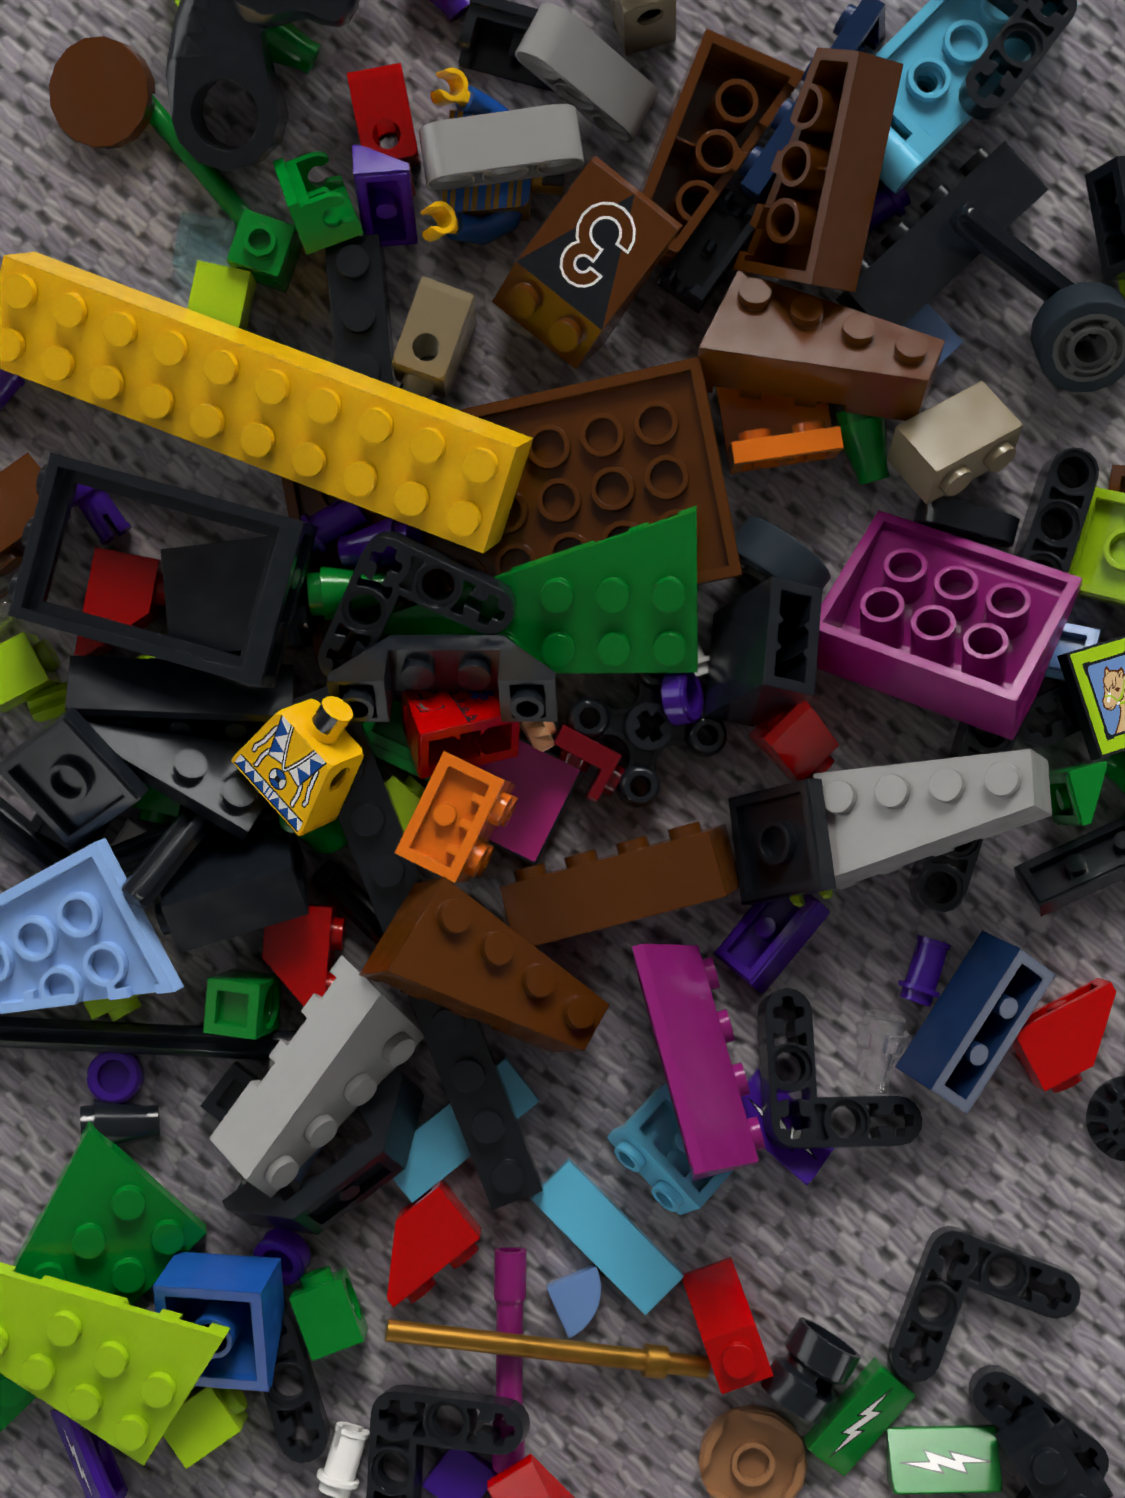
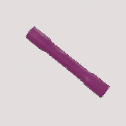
M499 1247L494 1249V1299L496 1301L497 1332L523 1334V1305L526 1299L527 1250L525 1248ZM496 1354L495 1396L508 1397L517 1400L523 1405V1357ZM500 1414L493 1421L492 1426L500 1428L502 1438H506L512 1430H515L514 1426L506 1424L504 1414ZM525 1439L514 1451L508 1454H492V1470L501 1473L525 1458Z

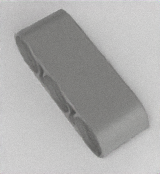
M545 2L541 4L515 52L517 60L570 105L575 106L594 125L605 133L624 142H633L659 93L652 82L577 17L552 3Z
M551 104L440 120L426 124L419 130L426 186L433 190H454L559 175L578 170L584 165L577 109L570 104Z

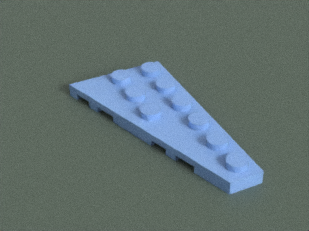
M106 838L86 846L0 894V1014L76 1005L83 1001L107 998L109 1000H116L154 992L156 994L171 993L184 987L144 910L135 904H130L125 899L122 886L127 878Z

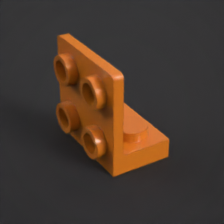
M716 387L729 474L835 459L844 448L841 427H832L829 405L826 402L816 404L815 408L794 405L795 398L762 393L761 400L739 397L740 390Z
M443 751L397 846L395 854L442 877H446L454 883L469 882L471 877L476 875L481 877L495 847L488 844V841L496 826L505 827L517 805L519 798L511 795L516 784Z

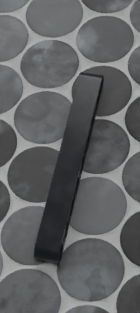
M1076 447L1064 449L1042 466L1013 555L1066 573L1069 572L1099 476L1097 460L1090 452ZM1059 464H1068L1077 471L1079 480L1075 489L1068 488L1059 481L1057 475ZM1044 514H1051L1061 522L1063 529L1059 540H1052L1042 532L1041 519ZM960 721L948 758L1012 751L1017 733L1013 741L997 735L995 743L990 747H985L976 739L975 727ZM980 838L968 842L953 851L936 857L929 856L915 861L909 880V891L913 900L923 908L937 912H947L958 907L966 896L983 839ZM940 871L948 879L949 891L943 899L933 902L926 895L925 882L931 874Z

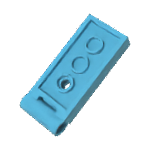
M930 0L875 55L903 64L879 178L895 194L917 175L973 118L961 107L959 88L970 69L1010 19L987 0ZM1049 1L1043 6L1041 12L1043 15L1050 17L1058 7ZM1011 38L1004 42L1006 54L1011 59L1024 62L1031 58L1030 47L1025 41L1019 38ZM995 70L986 84L980 87L977 94L986 100L993 93L1003 76ZM917 85L926 87L929 92L921 91Z

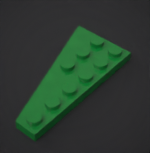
M697 505L679 511L678 515L651 524L646 522L629 528L627 532L597 542L592 540L512 567L511 571L494 576L510 586L515 594L517 605L512 621L507 628L499 633L489 635L502 634L556 674L698 673ZM470 582L465 583L463 593L455 604L464 608L467 598H470L482 605L481 615L486 618H491L494 612L505 613L498 608L500 598L490 594L486 601L470 596V591L474 586ZM452 590V591H449V592H446V593H443V594H440V595H437V596H439V597H441V596H447V595H449L450 593H452L453 590ZM411 601L394 607L379 642L390 635L487 634L470 629ZM381 612L370 615L366 621H373L379 618Z
M88 1121L80 1136L77 1148L69 1163L64 1166L43 1212L38 1215L13 1266H16L15 1272L38 1279H42L44 1275L128 1298L130 1305H133L157 1281L176 1252H188L207 1233L206 1225L200 1218ZM1 1373L0 1432L36 1398L35 1395Z

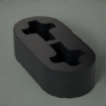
M944 496L927 505L920 498L914 518L916 523L955 536L1008 548L1013 547L1020 521L1016 516Z

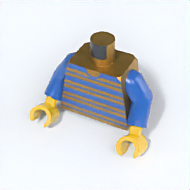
M451 67L436 73L438 78L444 79L449 84L450 94L442 89L431 92V100L437 106L456 103L457 110H450L449 119L509 111L508 108L473 86H468L467 77L458 68ZM565 173L454 190H443L442 201H435L420 211V214L423 216H432L438 225L428 227L422 231V237L428 242H433L447 235L451 240L486 245L516 230L520 221H528L530 219L532 193L563 196Z

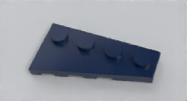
M861 0L858 7L849 4L834 27L833 34L838 37L830 48L866 53L867 48L865 45L875 50L885 37L886 4L880 0ZM812 60L810 61L809 65L807 66V68H806V70H805V72H804V74H803V76H802V81H803V82H804V80H805V78H806V75H807V72H808V70H809V67H810V65H811ZM788 98L782 104L771 123V128L775 130L774 134L764 149L757 145L751 151L740 170V175L745 177L741 182L744 195L756 203L764 204L771 191L777 174L770 171L777 151L783 150L789 143L795 126L790 121V117L797 99L793 102Z

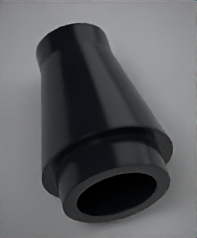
M94 1099V1105L80 1107L81 1134L88 1121H90L101 1134L118 1147L148 1138L160 1137L158 1104H116Z

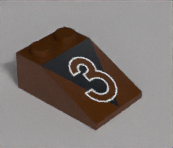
M594 156L519 256L492 303L573 368L578 369L605 344L683 225L601 159Z

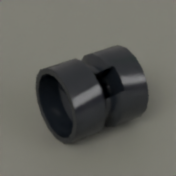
M800 1317L784 1343L788 1351L787 1356L774 1359L771 1364L774 1376L762 1380L760 1384L767 1394L786 1409L811 1423L819 1425L823 1422L837 1399L833 1387L846 1384L861 1357L850 1345L835 1334L807 1318Z

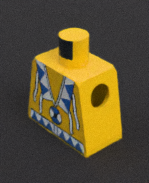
M327 696L321 703L311 698L281 709L269 719L231 760L298 836H302L335 821L364 758L360 745L345 730L352 719V709L338 697Z

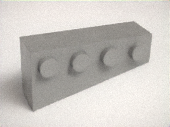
M1032 749L813 774L815 779H822L836 888L840 890L859 884L858 881L878 874L885 875L904 868L903 865L917 860L948 853L955 850L954 847L980 838L984 840L1052 816L1048 760Z
M342 955L330 970L336 979L323 997L314 993L301 1010L307 1019L292 1040L280 1039L270 1053L269 1071L263 1080L249 1082L209 1138L246 1181L271 1198L280 1188L287 1186L294 1180L299 1168L319 1147L326 1145L333 1139L338 1127L358 1106L365 1104L372 1098L381 1081L398 1065L407 1061L413 1054L417 1044L424 1038L423 1033L370 981L360 976V972Z

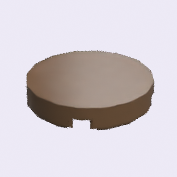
M754 1404L731 1408L714 1419L702 1436L698 1454L702 1482L711 1498H795L803 1487L808 1465L802 1438L791 1421L772 1408Z

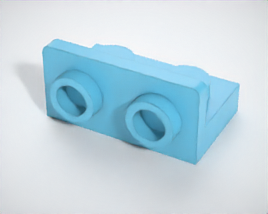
M667 1084L658 1087L623 1125L613 1129L607 1136L609 1142L615 1147L614 1153L617 1159L629 1170L639 1172L653 1187L651 1189L652 1195L661 1206L679 1215L700 1209L734 1171L693 1181Z

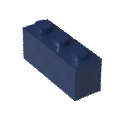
M982 930L895 1068L968 1114L1056 974L1021 948Z

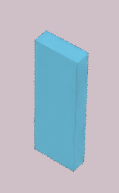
M505 1057L496 1065L518 1119L536 1105L540 1098L509 1059ZM450 1102L416 1128L406 1169L393 1178L412 1203L471 1156Z
M570 1158L543 1183L542 1192L531 1195V1200L645 1315L684 1277L683 1272Z

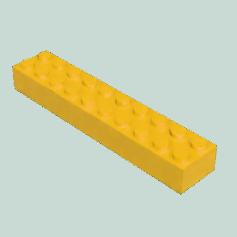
M27 252L3 256L0 269V369L477 552L485 553L501 541L533 441L532 437L43 254Z

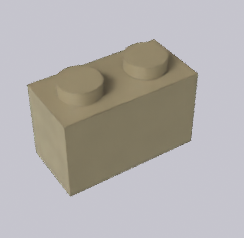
M980 381L897 425L887 460L927 505L945 494L947 496L958 494L968 486L971 480L987 471L995 473L1006 467L1016 455L1015 447L1023 424L983 381Z

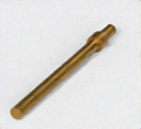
M387 1319L385 1328V1342L636 1370L641 1372L642 1377L665 1379L667 1374L707 1379L710 1371L708 1356L669 1352L668 1346L645 1343L642 1349Z

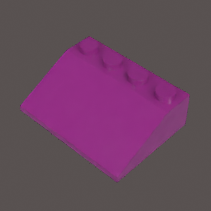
M878 510L821 604L817 669L1013 741L1035 700L1082 586L1083 578Z
M640 944L633 946L632 950L638 980L693 1181L757 1164L759 1160L756 1151L766 1149L757 1116L747 1118L741 1097L750 1095V1090L742 1063L732 1065L726 1043L735 1041L727 1009L716 1011L711 990L719 989L720 984L712 956L702 959L698 945Z

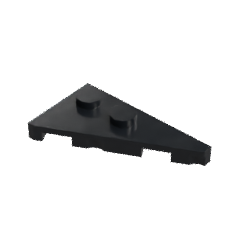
M88 722L143 783L242 841L245 840L268 804V801L231 762L234 755L246 743Z

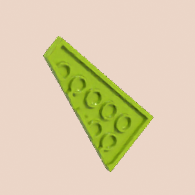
M0 1262V1373L144 1466L231 1328L215 1323L205 1327L182 1320L183 1314L167 1309H162L160 1313L130 1305L128 1298L47 1275H44L42 1279L15 1272L16 1266Z

